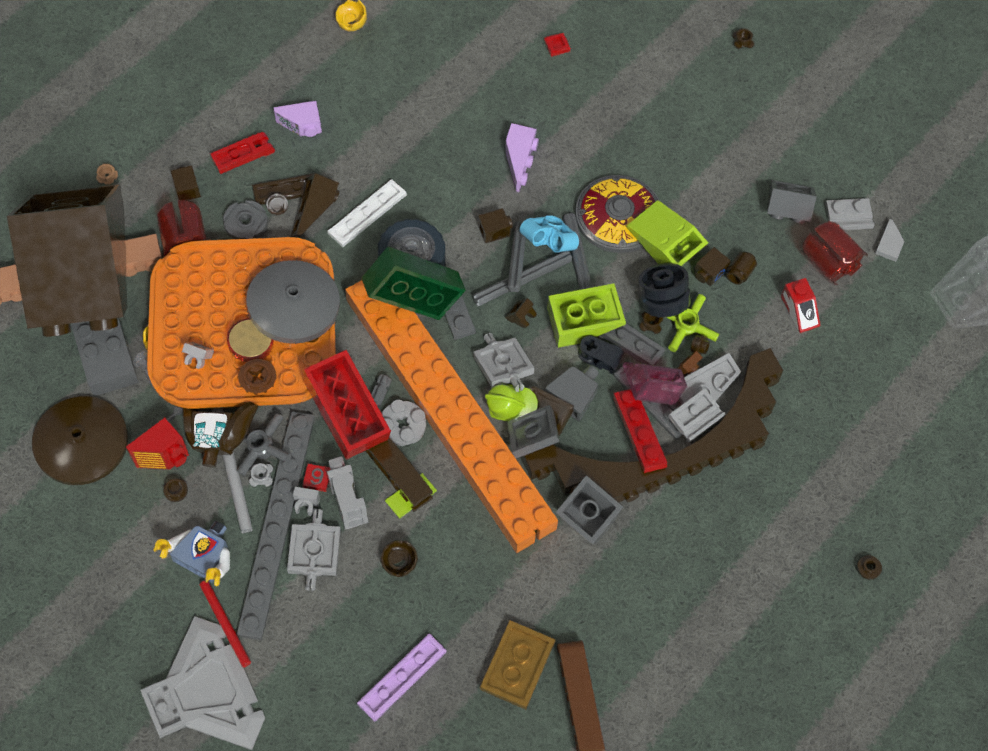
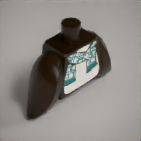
M248 402L241 406L234 414L199 412L198 409L183 408V426L186 439L193 450L204 454L203 466L215 468L218 455H231L233 450L242 443L259 407L257 404Z

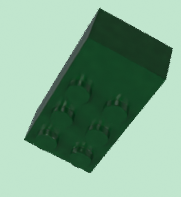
M389 246L361 277L369 298L436 320H440L466 291L458 271Z

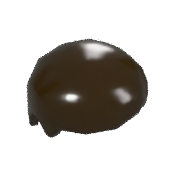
M395 540L390 542L383 549L380 557L383 569L394 577L409 575L415 570L418 562L417 551L408 541ZM405 560V563L402 566H394V564Z

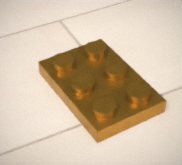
M510 620L483 679L480 690L526 710L554 646L555 639Z

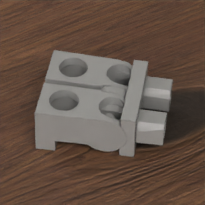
M342 457L329 460L331 470L327 471L330 489L332 494H335L345 530L368 523L363 497L356 499L351 465L345 466Z

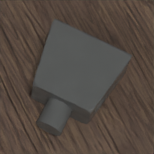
M588 365L583 372L572 366L546 387L545 392L573 405L574 409L571 416L580 422L597 394L598 384L594 379L599 373L591 365Z

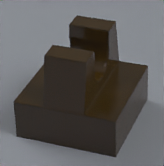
M526 298L517 301L505 318L511 323L527 328L529 322L526 321L525 316L535 318L537 313L532 307L534 304Z

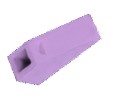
M511 123L506 139L505 152L515 189L519 192L521 185H526L528 173L525 172L527 168L532 166L534 156L531 153L532 150H537L539 138H536V129Z

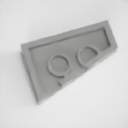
M730 353L673 383L670 387L681 405L704 388L716 401L741 371Z

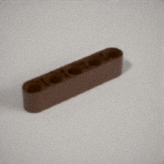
M583 641L557 644V652L560 653L562 677H565L566 686L564 688L566 698L570 702L571 710H569L571 723L575 727L577 751H605Z

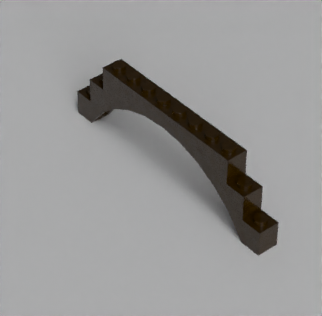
M771 348L751 355L747 363L742 390L734 406L723 420L699 441L676 453L666 455L667 468L644 473L639 461L625 463L598 461L571 454L554 445L547 446L520 458L531 480L535 478L538 480L545 479L553 471L564 495L572 493L587 475L616 501H634L643 492L653 493L660 489V485L667 482L669 485L675 484L684 475H697L706 466L716 467L723 463V459L730 456L732 459L743 455L747 449L757 450L763 447L769 433L760 418H765L772 413L776 400L768 387H772L780 381L783 369Z

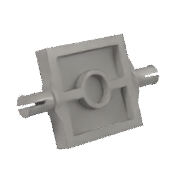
M489 333V336L486 334L484 340L488 345L483 349L474 351V359L490 386L493 388L500 384L512 383L515 391L519 392V389L522 391L524 384L520 378L534 374V366L516 338L497 342L492 333Z
M317 509L313 510L312 523L305 525L292 524L287 571L288 574H303L307 576L305 589L309 591L310 585L312 591L316 590V577L321 575L337 576L341 528L322 524L323 510L318 509V512Z

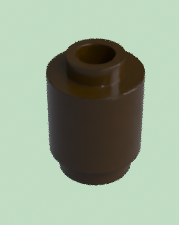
M749 252L738 253L727 269V279L735 285H741L746 282L757 266L754 255Z

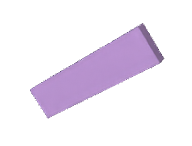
M428 634L361 698L357 705L375 722L446 653V649Z

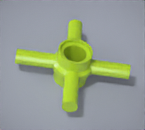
M698 294L690 309L678 315L666 317L675 322L677 330L668 347L670 351L676 352L684 337L690 336L695 332L700 335H706L707 338L715 342L717 341L720 334L701 325L699 322L698 312L706 300L705 296ZM683 321H688L691 325L684 324Z

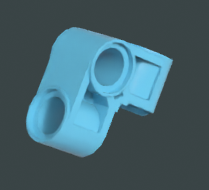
M548 215L545 217L528 218L520 226V233L533 245H547L555 253L572 251L577 249L579 245V238L576 232L555 216Z

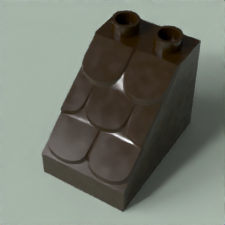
M120 185L29 195L7 215L27 329L41 327L43 336L52 337L70 333V323L89 321L90 330L102 331L117 327V318L124 317L128 308L124 205Z

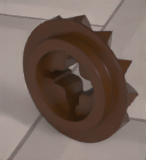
M253 359L246 362L238 374L240 386L247 393L251 392L255 395L262 392L266 393L268 389L274 387L275 380L277 379L274 366L263 359ZM260 373H262L263 380H257L256 382H254V378L252 375L258 376Z

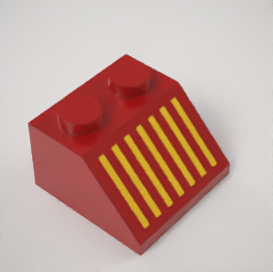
M163 418L126 446L137 468L170 470L174 466L179 467L184 464L187 456H189L182 436L166 418Z

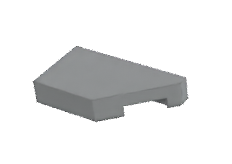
M889 219L875 254L896 262L904 240L891 219Z

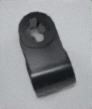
M594 336L584 337L581 340L578 356L583 362L598 367L600 370L602 368L608 370L610 374L616 372L624 355V351L620 347L609 344Z

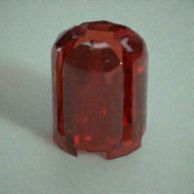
M178 200L184 233L180 231L173 202L165 204L159 210L157 221L164 257L170 253V249L180 244L191 241H207L202 215L199 207L194 202Z
M828 221L818 225L815 231L843 260L840 261L812 233L806 237L803 250L834 285H839L836 281L848 274L850 276L855 274L862 266L860 263L864 255L868 257V254L836 222Z

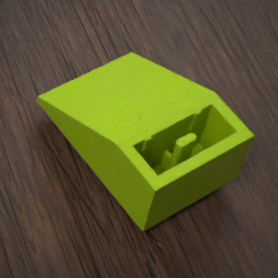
M659 200L626 226L658 264L672 263L682 266L708 244V241L694 225Z

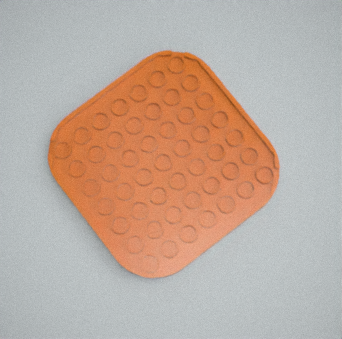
M295 237L191 241L170 249V253L157 261L150 279L147 370L151 384L159 396L170 404L188 409L241 407L248 402H253L258 406L301 403L311 399L312 396L302 379L303 371L305 368L336 355L335 322L326 333L308 342L283 343L271 339L267 350L253 357H246L236 353L230 346L229 335L236 324L250 320L246 303L247 291L251 281L260 271L278 262L296 260L320 267L334 280L332 263L327 254L317 248L314 243ZM195 342L214 349L212 358L205 359V364L201 369L196 368V358L192 359L190 365H186L184 360L188 354L182 352L184 343ZM253 359H263L270 362L274 366L277 376L274 387L268 389L266 393L262 392L257 395L251 392L247 393L240 386L238 380L239 371L246 362ZM260 373L258 376L252 375L254 378V382H256L257 380H263L262 373Z

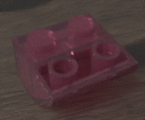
M624 362L623 364L635 400L675 405L688 387L681 369Z

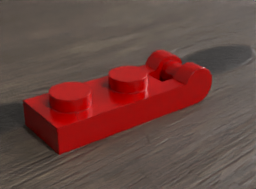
M260 132L210 153L218 172L222 174L262 156H268L274 153L275 149L271 143H268L266 133Z

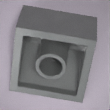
M771 180L767 214H771L770 217L775 219L788 217L797 223L811 222L817 197L814 187Z
M586 475L556 511V514L591 544H596L612 526L624 506Z

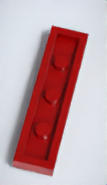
M632 388L614 393L613 399L643 472L647 473L667 468V460L637 389Z

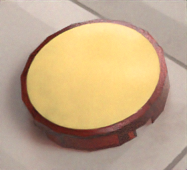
M250 318L236 322L232 325L227 335L230 353L236 359L243 362L253 359H264L270 354L274 346V340L262 334L253 325Z

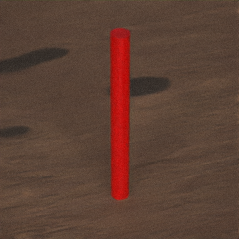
M202 581L199 585L243 668L249 666L251 661L209 581L207 583Z

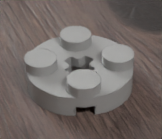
M395 400L382 412L391 430L389 437L396 446H406L415 443L424 435L426 430L425 413L416 404ZM407 419L409 426L399 428L397 421Z

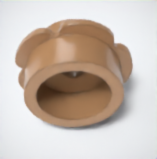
M103 164L98 167V176L96 178L100 183L112 184L114 179H117L118 172L115 171L112 165Z

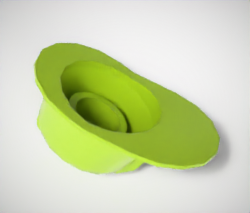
M500 384L493 387L488 394H485L490 416L498 420L511 421L536 411L538 408L536 395L525 387L522 391L519 389V392H517L513 385Z

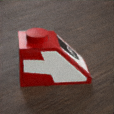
M803 278L785 284L781 298L799 333L820 327L816 297L807 279Z

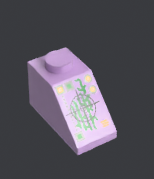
M316 101L274 107L276 122L299 136L306 135L307 137H312L317 133H322Z

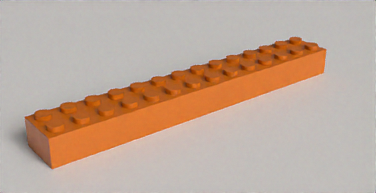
M363 281L345 289L348 304L416 405L424 411L426 420L515 552L518 553L535 543V537L540 540L557 530L558 519L416 313L369 298Z

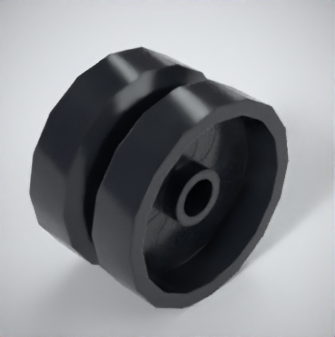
M664 263L651 266L640 274L638 282L642 294V307L649 315L671 317L684 312L691 305L689 277L684 267L678 264Z

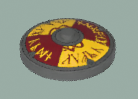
M610 175L599 178L586 186L579 195L575 210L578 228L591 244L605 251L615 253L636 251L643 248V246L626 226L659 200V198L648 185L633 177Z

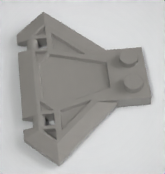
M194 616L167 678L140 691L160 738L188 727L252 750L264 723L265 716L262 710L254 712L251 704L258 702L233 648L231 645L225 646L222 638H225L226 635L220 625ZM213 643L216 650L210 652L207 645ZM242 709L245 717L239 719L236 711Z

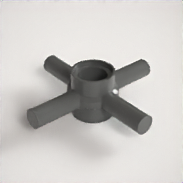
M275 413L264 431L254 430L250 434H246L243 442L247 443L249 453L237 470L240 475H246L256 458L266 459L272 455L286 463L290 461L292 455L273 446L271 438L283 420L281 415Z

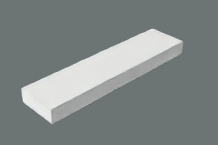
M391 179L329 229L328 234L344 247L403 199L407 192Z

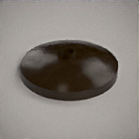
M91 396L72 397L52 406L38 421L32 437L33 455L41 470L53 480L68 485L90 484L106 477L120 464L128 445V430L120 412L110 403Z

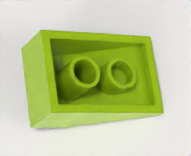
M614 283L548 296L547 310L558 348L580 344L581 340L586 336L597 337L626 325Z

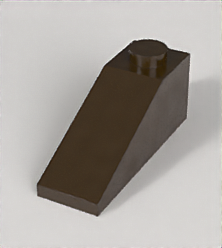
M316 173L308 177L290 237L298 238L333 202H336L339 196V190H337L339 182Z

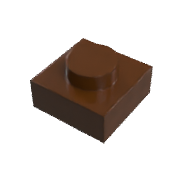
M697 351L692 353L674 372L680 377L686 373L690 375L699 368L697 363L703 357Z

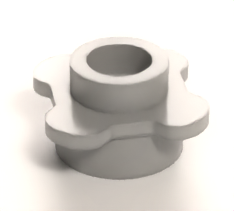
M259 463L253 464L250 467L251 478L249 483L251 486L265 485L268 487L272 485V465Z

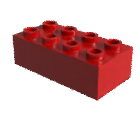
M347 350L304 369L302 379L346 460L389 439L391 430Z

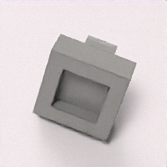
M195 342L184 343L182 352L188 354L184 362L186 365H190L192 359L196 358V368L201 369L205 364V359L212 358L214 349Z
M295 487L293 493L295 512L299 514L300 508L307 506V513L311 516L314 510L313 506H319V491Z

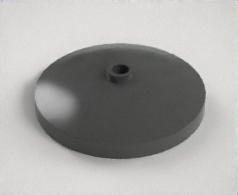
M282 261L264 268L251 281L246 296L247 312L253 325L265 336L283 343H304L320 337L332 327L339 313L340 296L334 280L320 267L304 261Z

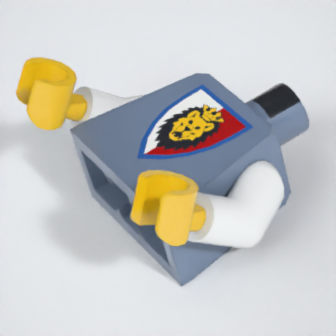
M214 521L208 531L200 526H195L192 530L189 529L171 539H159L154 546V552L162 550L161 558H166L168 552H171L170 556L173 562L204 578L206 583L208 581L212 583L215 580V586H219L220 579L230 569V551L226 541L221 539L227 528L218 521Z

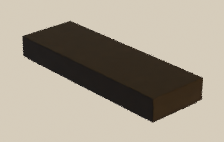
M313 174L252 185L255 201L260 205H265L268 197L274 193L283 194L287 200L303 197L308 177Z

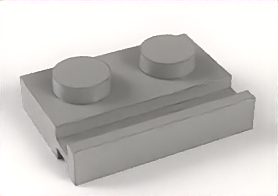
M869 198L827 200L825 203L830 231L873 229L875 226L872 220L873 215Z
M704 388L670 413L668 418L679 432L686 437V441L689 443L726 414L720 410L719 405Z

